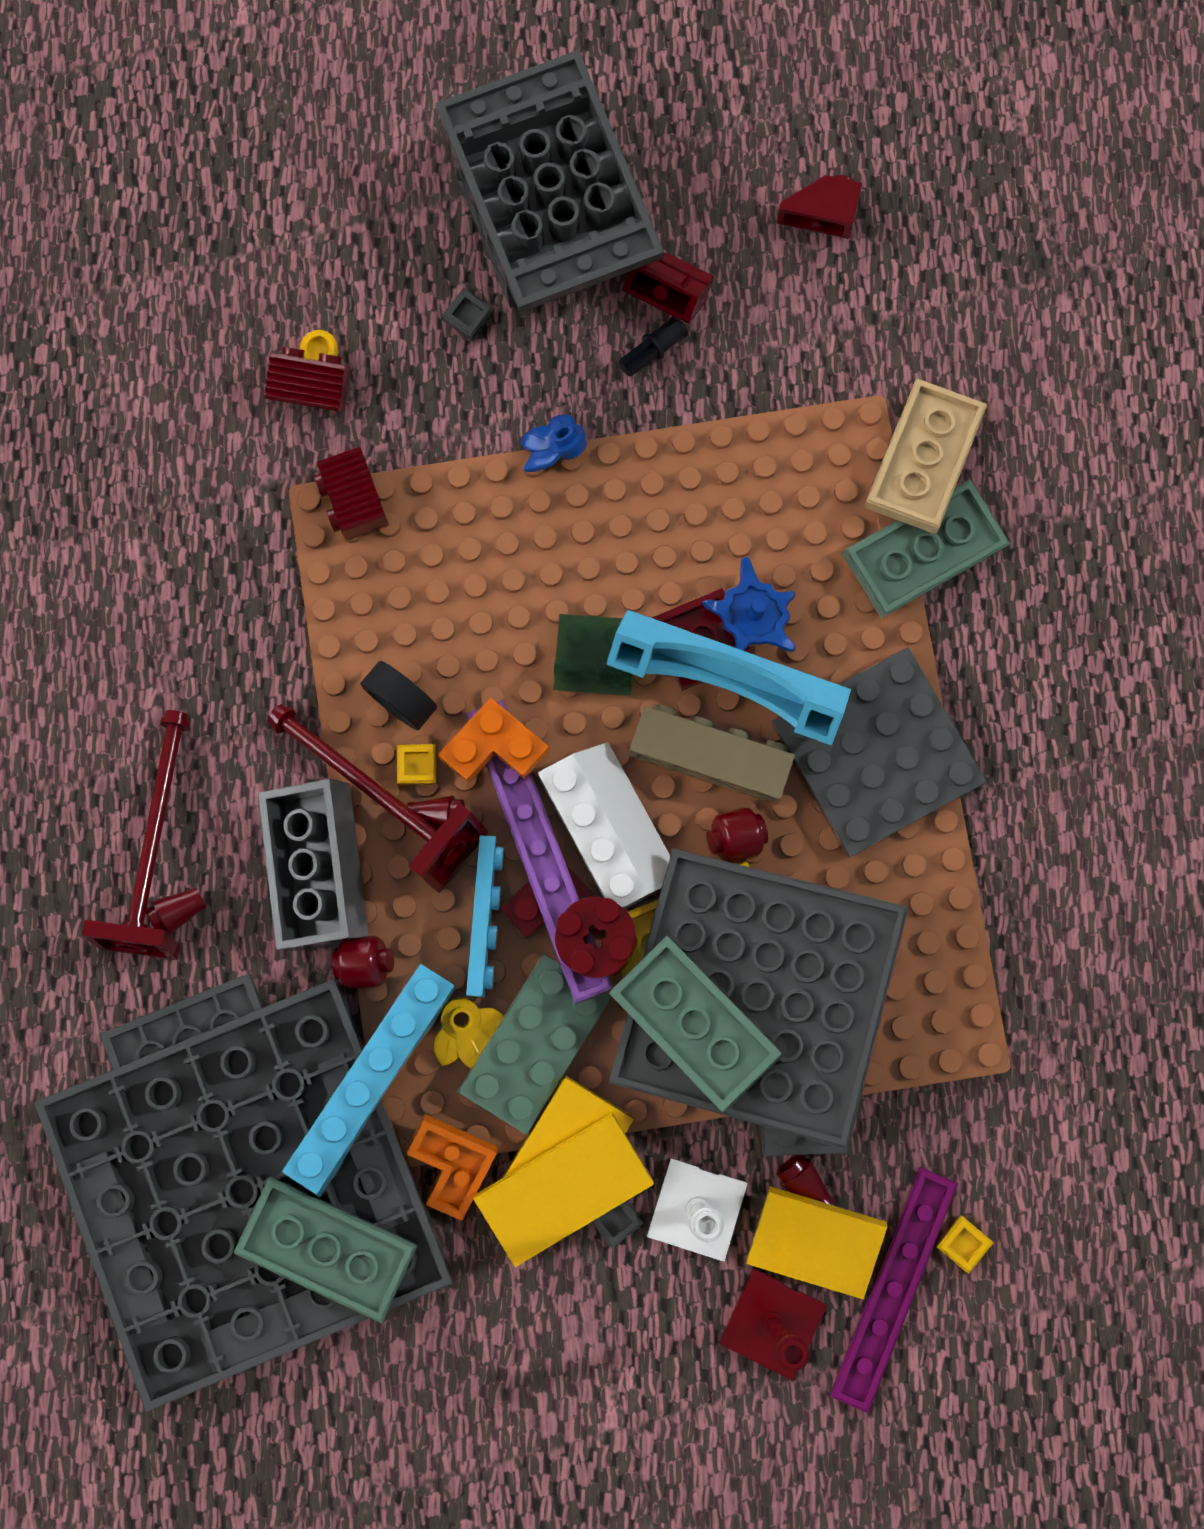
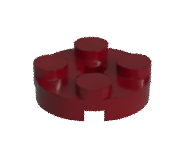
M602 897L583 898L570 905L559 916L555 932V945L561 960L572 971L591 979H605L618 974L629 963V959L636 948L637 931L629 913L616 901ZM594 927L599 932H607V937L602 939V947L595 949L592 943H585V937L590 935L589 930Z

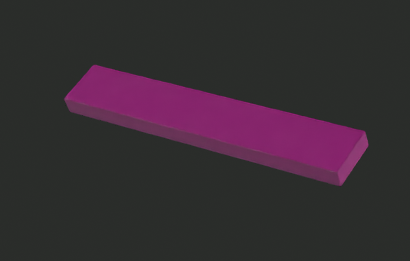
M919 1167L830 1391V1397L869 1413L958 1186L957 1182Z

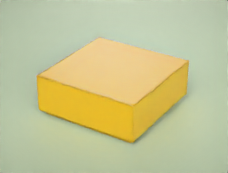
M397 745V784L437 785V745Z
M960 1215L935 1247L969 1274L994 1242Z

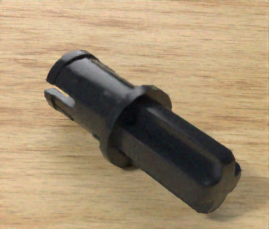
M672 316L651 334L645 333L642 336L643 342L619 360L620 368L630 377L655 358L657 360L663 359L664 353L669 348L688 336L686 326L680 319Z

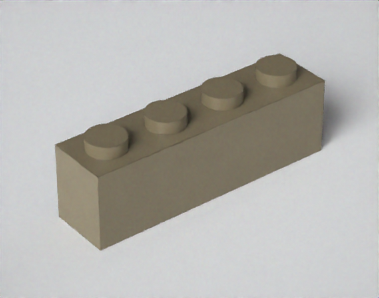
M654 704L653 708L644 706L629 750L630 757L778 805L795 754L787 752L788 747L786 745L766 740L764 745L750 740V734L734 728H729L728 732L712 728L713 722L698 716H691V719L687 720L675 716L676 710L665 705Z

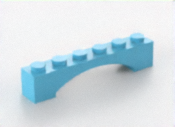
M628 609L615 633L606 665L644 678L645 674L671 675L698 680L727 689L773 711L795 727V733L831 746L843 718L851 692L849 688Z
M419 965L282 1170L285 1175L318 1197H321L343 1164V1160L376 1106L418 1044L435 1024L445 1004L455 994V986L424 965Z

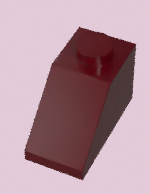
M824 175L781 201L777 224L849 239L862 183L854 181L846 175Z

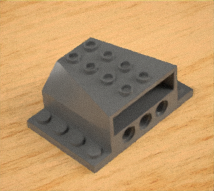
M579 50L435 103L451 145L457 181L509 308L516 304L519 313L664 259L662 245Z

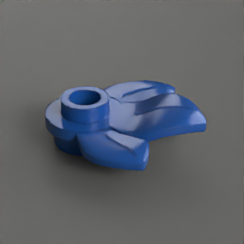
M562 414L554 416L548 426H537L529 430L520 440L522 447L532 452L523 468L524 471L535 472L544 470L554 465L560 458L570 460L579 456L587 446L586 433L582 426L576 424L572 416Z

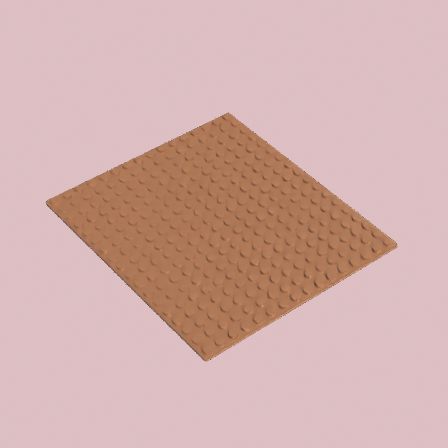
M876 395L586 440L587 446L579 456L570 460L560 458L551 467L535 472H525L523 469L532 453L525 449L370 473L389 525L351 540H345L341 530L333 531L326 510L333 508L328 495L321 497L316 482L298 484L290 488V505L323 741L405 805L408 802H421L452 795L455 799L464 800L465 808L472 812L487 829L488 833L485 836H496L498 841L497 847H504L502 871L495 870L494 886L501 887L499 910H492L491 926L498 927L496 950H489L487 965L494 966L493 989H485V998L466 996L479 844L458 868L441 892L438 893L408 867L427 844V841L326 763L328 779L350 783L369 936L375 935L380 937L384 941L386 948H390L394 955V969L388 973L385 982L381 986L357 988L365 1046L420 964L455 986V994L451 1000L467 998L473 1001L478 1008H495L503 1016L542 954L560 964L545 923L526 939L500 911V908L527 884L529 879L487 766L485 765L468 784L438 757L440 751L469 721L467 713L480 709L491 697L496 702L504 700L507 711L549 746L550 752L531 771L566 865L597 897H602L546 793L539 779L538 772L574 753L608 742L670 856L672 848L722 860L718 854L714 855L711 853L707 844L706 834L708 831H711L712 820L721 813L739 808H749L755 814H760L764 819L768 830V842L764 844L763 851L759 856L734 864L740 865L747 862L750 868L909 908L862 1095L1000 1074L1010 1069V1059L961 798L954 800L848 859L794 762L792 763L781 800L776 805L629 756V750L644 706L653 708L654 704L665 705L676 710L675 716L690 720L691 716L705 718L714 723L712 728L728 732L729 728L738 729L750 734V740L764 745L766 740L783 744L772 725V720L780 717L779 715L751 699L709 683L702 682L682 691L676 676L645 674L644 678L606 665L615 633L627 609L652 618L721 588L725 592L739 584L741 559L747 556L750 558L760 582L764 584L770 583L777 592H795V598L787 606L790 620L786 623L783 630L786 636L796 645V649L793 652H788L770 644L749 645L752 654L839 685L909 647L943 706L923 596L881 619L841 554L845 549L897 521L864 508L893 437L887 403L883 396ZM378 661H384L402 673L436 703L437 709L420 730H414L399 720L373 699L360 685ZM436 744L437 785H398L397 745ZM660 892L634 905L626 911L629 912L631 910H634L638 907H641L645 904H648L652 901L659 899ZM596 928L592 935L597 948H601L602 939L606 937L603 931L599 932ZM621 972L609 977L612 987L614 988L623 979ZM609 993L606 994L611 997L610 1001L527 1135L457 1092L469 1073L470 1068L459 1057L446 1066H442L436 1058L433 1042L436 1034L442 1028L440 1016L418 1044L382 1097L409 1168L429 1165L406 1155L407 1147L424 1114L497 1146V1154L518 1151L565 1075L634 1116V1120L626 1133L729 1116L609 1083L627 1017V1012ZM464 1012L457 1013L454 1017V1023L457 1025H463L468 1020V1014Z

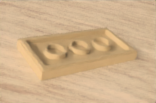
M916 378L864 508L937 535L987 404Z

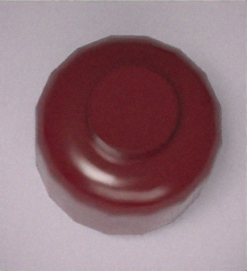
M739 808L716 815L712 820L711 831H708L706 834V839L712 854H718L723 861L737 863L761 854L764 844L768 842V830L760 814H755L749 808Z
M375 935L342 941L339 948H335L332 954V970L335 978L340 979L342 984L350 989L381 986L385 982L388 973L394 969L393 951L390 948H386L384 941Z

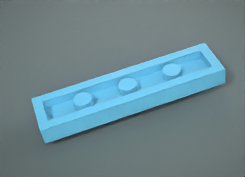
M480 835L466 991V996L474 998H485V989L492 990L494 982V966L487 965L489 950H496L498 927L491 926L492 910H499L501 887L494 886L495 870L502 871L504 861V847H497L498 841L496 836Z

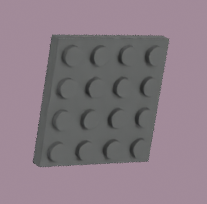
M909 647L839 684L851 689L832 746L795 733V727L782 717L772 720V725L782 743L788 747V752L795 754L793 760L795 766L848 859L987 782Z

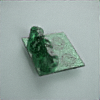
M559 614L553 690L631 696L632 674L606 665L615 633L623 618Z

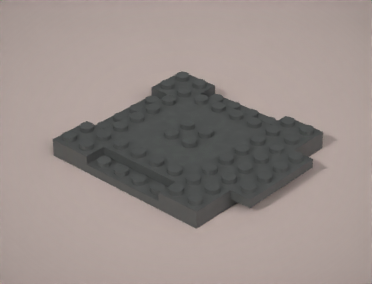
M247 973L101 1033L100 1036L113 1070L34 1102L145 1412L369 1319V1317L233 1253L270 1176L418 1245L389 1310L450 1285L455 1281L427 1206L423 1204L383 1098L369 1117L343 1160V1164L321 1197H318L282 1172L365 1048L339 980L332 979L264 1007L253 977Z

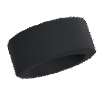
M378 661L360 683L362 688L373 699L414 730H420L437 709L436 703L424 691L384 661Z

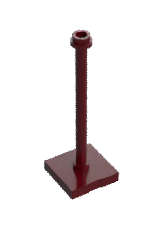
M282 704L276 706L269 714L267 720L274 732L279 734L286 731L427 841V844L408 867L440 893L466 858L477 847L480 835L485 836L488 833L487 829L473 813L459 803L437 830L295 720L296 712L289 706L285 707Z
M166 710L165 716L160 721V725L165 727L166 731L128 921H123V924L93 920L84 921L82 936L100 950L171 960L178 959L180 944L165 930L147 928V925L144 924L181 732L188 731L190 727V722H188L189 715L184 712Z
M753 1268L723 1331L719 1344L793 1381L797 1371L804 1368L809 1361V1345L827 1304L801 1291H796L782 1284L779 1280Z

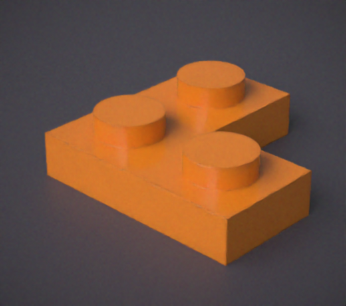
M490 697L440 751L438 757L469 784L494 755L525 779L550 752V748Z
M424 1114L407 1147L406 1155L440 1169L426 1198V1205L462 1221L473 1201V1196L477 1193L497 1154V1146Z

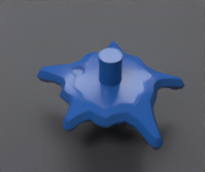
M747 556L741 559L739 584L726 590L723 600L707 599L702 602L703 606L722 619L723 629L733 635L735 648L745 651L749 645L770 644L788 652H793L796 649V645L786 636L783 630L786 623L790 620L787 606L795 598V592H777L770 583L764 584L760 582L750 558Z

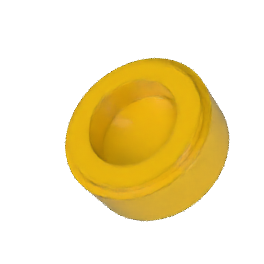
M324 330L309 332L300 343V349L305 350L304 358L318 360L319 353L335 356L339 354L335 338Z

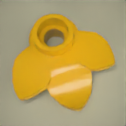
M467 998L450 1000L441 1011L440 1020L442 1028L436 1034L433 1042L434 1053L442 1066H446L459 1057L471 1069L504 1016L495 1008H478L473 1001ZM464 1012L468 1014V1020L465 1024L457 1025L454 1023V1017L457 1013Z

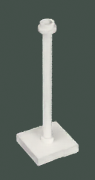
M670 1158L647 1237L724 1262L748 1183L722 1174L717 1175L699 1169L697 1166Z

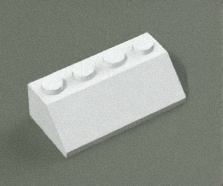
M608 742L574 753L538 772L539 779L603 898L613 899L627 910L661 892L670 855Z

